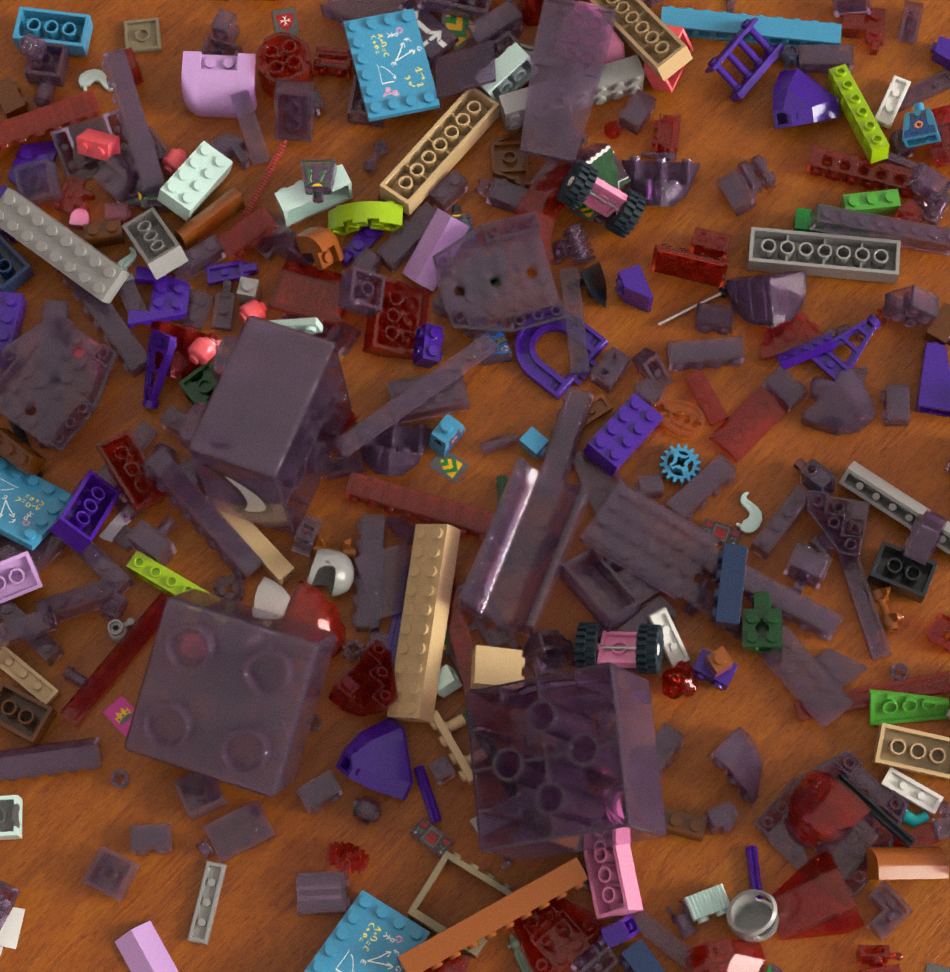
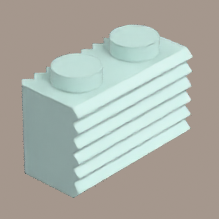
M723 884L687 896L683 900L692 923L697 921L698 924L709 921V916L716 914L717 917L725 915L730 904Z

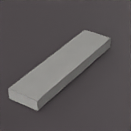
M206 861L187 941L208 945L227 868L226 864Z

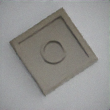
M159 17L123 21L126 56L162 52Z

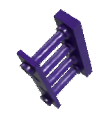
M757 17L750 20L746 19L740 25L741 29L717 57H713L708 62L709 66L705 70L706 73L716 70L733 88V93L729 96L733 102L741 100L784 50V46L781 43L774 46L770 45L753 27L759 20ZM748 32L765 50L766 54L763 57L759 58L744 42L743 37ZM736 45L754 62L755 67L752 70H748L731 52ZM726 57L743 75L744 80L741 83H737L720 65Z

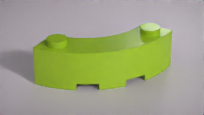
M391 200L386 202L362 201L337 205L336 208L329 211L328 229L333 231L334 234L341 236L359 231V228L363 226H370V229L394 232L402 226L403 205L396 204L395 201Z

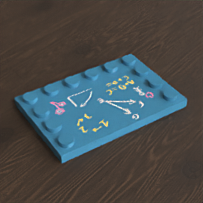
M414 8L343 21V28L369 122L440 108Z
M0 457V534L33 551L51 532L49 528L71 493L36 475L23 473L11 462Z
M362 890L304 972H404L396 957L426 941L430 936V932Z

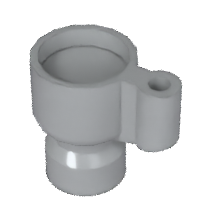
M128 618L124 623L118 619L111 620L107 626L110 638L116 643L126 641L129 637V629L135 628L136 622L133 618Z

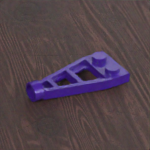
M870 314L864 321L834 338L837 347L846 345L851 349V355L847 361L842 362L833 354L834 349L810 360L838 385L852 371L873 333L881 326V322L877 317ZM859 332L864 336V339L856 347L848 338L854 333Z
M154 329L151 330L147 350L144 401L142 405L151 409L158 408L159 401L157 399L177 346V337ZM157 351L163 354L159 368L155 366ZM154 372H155V373H157V377H156L155 382H154V385H153Z

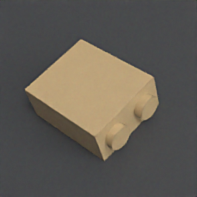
M476 645L472 650L470 689L514 693L517 687L524 684V676H521L522 669L525 666V657H522L523 650Z

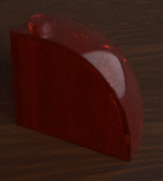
M300 580L289 600L281 623L275 652L302 661L318 662L329 660L337 656L345 646V625L342 624L339 617L340 612L333 602H329L321 595L322 592Z
M813 769L804 776V780L793 793L789 805V821L794 835L804 847H816L823 840L830 842L841 836V830L849 826L851 828L854 827L871 810L841 781L826 772Z

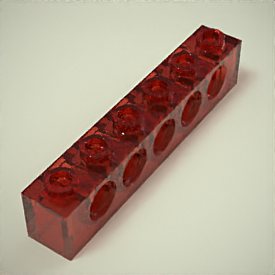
M815 145L812 146L805 171L812 176H822L831 181L838 180L848 185L862 186L867 190L898 189L899 197L903 199H913L921 173L879 161L870 164L867 158ZM823 163H828L830 166H824ZM841 168H847L848 171H843ZM858 172H864L866 175H860ZM880 176L884 180H879L877 177ZM894 181H899L902 184H896Z

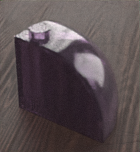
M784 271V273L774 274L773 272L757 274V276H742L726 280L729 299L735 311L747 322L755 325H767V328H776L778 324L794 318L803 305L807 289L806 271Z

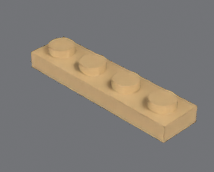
M0 643V668L36 699L49 705L60 691L4 644Z

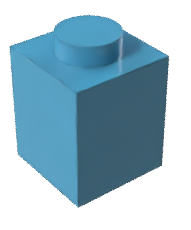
M531 426L519 439V446L537 460L548 452L549 440Z

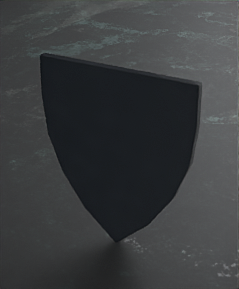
M597 262L580 272L582 279L576 280L575 286L577 288L585 286L589 297H593L597 303L606 307V281L600 262Z

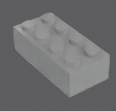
M154 207L122 225L130 242L156 280L189 261L180 244Z

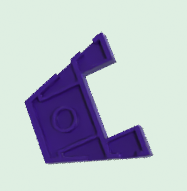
M136 265L135 283L153 284L149 311L129 310L128 328H134L138 324H144V326L151 325V322L160 320L167 322L186 318L191 289L190 283L168 275L156 280L148 268Z

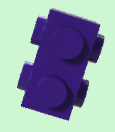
M425 323L416 330L413 364L430 369L441 361V344L443 343L444 335L443 327Z

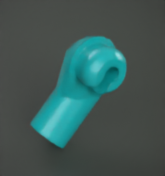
M903 808L898 813L900 820L911 827L929 821L926 811L915 815L908 809Z

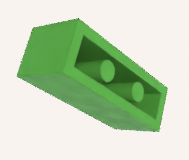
M898 189L843 194L840 202L841 213L871 216V218L898 215L901 207Z

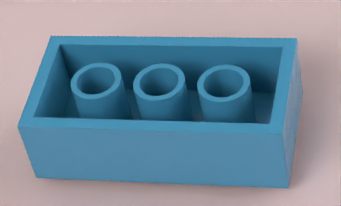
M19 6L12 39L16 49H22L23 46L24 50H29L32 42V51L87 57L94 25L91 16L88 14Z

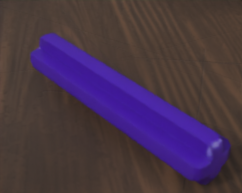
M423 765L414 768V773L432 823H437L441 821V815Z
M753 845L747 846L746 857L750 889L762 890L757 847ZM757 895L756 898L763 899V896Z

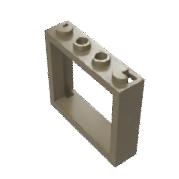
M445 851L408 910L407 915L436 934L447 929L418 910L447 861L460 867L505 896L511 894L513 888L506 883L499 884L495 881L496 877L488 872L483 874L478 871L479 867L470 861L465 863L461 860L462 856L458 853ZM484 937L478 941V946L469 951L467 947L462 950L477 959L488 940Z

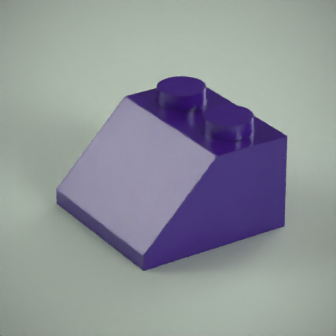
M640 264L618 271L617 286H615L617 296H621L622 301L645 312H650L653 295Z

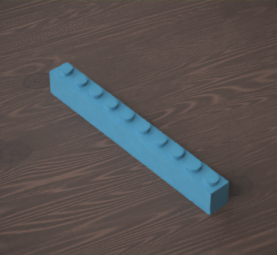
M662 6L660 20L664 24L683 27L687 36L691 38L731 41L741 29L740 25L746 19L750 20L757 17L759 20L753 27L773 46L781 43L784 47L794 45L801 49L838 52L841 43L842 24L835 22L825 23L817 20L805 21L798 18L785 19L778 16L765 17L764 15L755 16L745 13L734 14L726 11L714 12L707 9L694 10L692 8H675L674 6ZM749 32L743 37L745 43L759 44Z

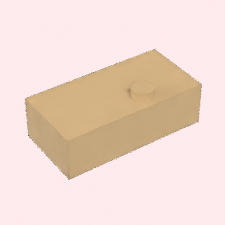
M881 723L878 728L872 764L950 781V737Z

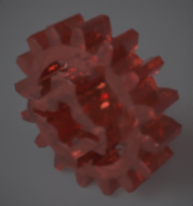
M341 841V844L334 842V845L329 844L325 854L326 861H330L329 865H335V869H340L342 872L350 871L351 874L354 871L357 873H361V870L365 871L370 860L368 858L369 854H365V850H360L359 846H354L352 843L345 844L343 841Z

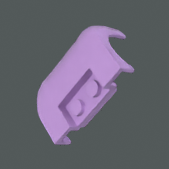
M183 51L181 89L187 109L196 116L244 118L256 110L255 74L258 60L256 54L238 53V56L204 55L199 51Z

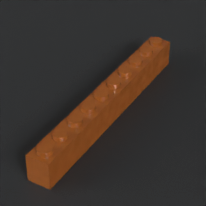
M576 857L396 958L404 972H424L430 967L433 971L443 965L442 961L449 957L451 961L460 956V950L467 947L469 951L479 945L478 940L484 937L488 940L497 935L496 930L502 927L504 930L515 925L513 921L519 917L521 920L533 915L531 911L538 907L539 910H542L550 905L549 901L553 898H556L558 901L567 896L566 891L574 888L576 891L585 886L584 881L589 878Z

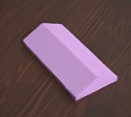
M438 208L402 274L434 292L470 226Z
M28 550L0 561V604L43 587Z
M151 921L131 929L115 941L131 972H179Z

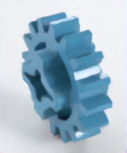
M677 444L675 449L671 445L669 451L664 450V456L660 457L662 463L659 464V468L663 469L661 471L662 476L667 475L666 481L672 479L673 485L678 481L680 486H682L683 481L690 484V478L696 479V473L700 472L699 466L701 461L697 460L699 454H693L694 448L687 450V445L681 448L680 444ZM671 457L672 462L667 465V461ZM691 464H692V465H693V468H692V470L689 472V471H688V470H689L688 467H690Z

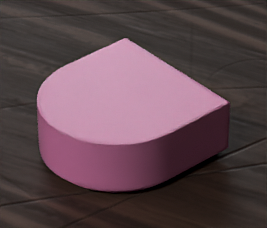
M82 208L75 209L70 215L69 226L84 228L83 225H87L90 221L88 212Z

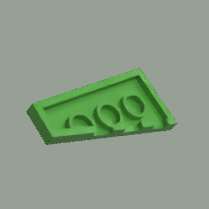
M869 689L870 726H875L881 723L897 724L948 719L946 715L949 711L950 702L948 698Z

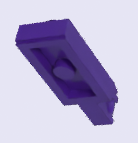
M364 226L343 250L345 254L341 263L348 267L353 260L356 262L361 260L383 236V231L370 229V226Z
M242 260L205 267L208 286L240 281V277L249 278L251 275L259 274L257 263L247 264V262H242Z

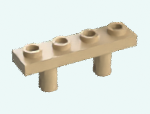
M435 710L433 723H429L433 731L437 730L440 734L438 739L443 748H448L450 752L448 757L452 764H457L460 769L458 774L463 782L466 781L468 785L475 783L476 777L471 769L473 765L486 759L483 750L480 748L467 756L463 755L452 737V732L467 724L464 717L460 714L445 722L439 712Z

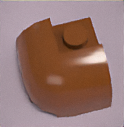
M310 227L295 236L301 254L312 253L318 270H324L334 262H340L344 259L338 238L333 231L327 228Z

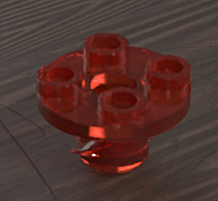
M683 660L679 661L670 670H666L662 675V680H664L663 694L670 699H677L682 695H685V698L691 697L698 689V683L694 680L693 667Z

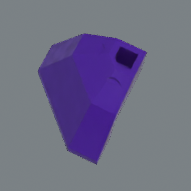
M799 68L780 71L773 90L772 112L775 129L841 117L838 98Z
M388 718L360 732L343 750L336 768L348 778L368 789L405 800L413 784L405 728L393 718Z

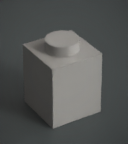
M240 277L236 293L238 301L241 303H247L251 299L258 301L261 291L259 280Z

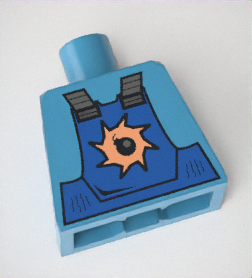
M921 102L915 103L913 111L907 112L904 115L902 140L906 148L941 141L931 109H925L924 104Z
M446 414L432 431L429 448L444 458L466 431L463 424L449 414Z

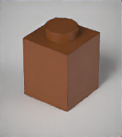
M723 646L708 654L704 660L714 678L731 669L734 663Z

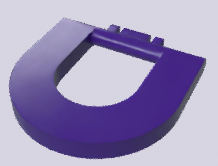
M550 310L532 316L522 325L516 337L515 355L522 372L554 399L558 400L573 383L578 387L582 384L578 378L584 381L591 374L593 368L598 366L594 359L608 345V341L575 315L565 311ZM546 333H562L588 352L565 378L541 361L536 354L535 345L538 339Z

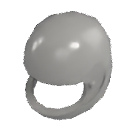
M318 548L303 594L308 596L311 588L317 585L326 586L330 597L346 593L354 581V567L351 559L340 551Z
M750 889L741 892L732 899L727 908L726 919L729 928L738 938L748 942H759L768 939L775 933L778 928L779 914L776 901L769 893L763 890ZM762 895L768 898L770 902L764 899H757L756 896Z

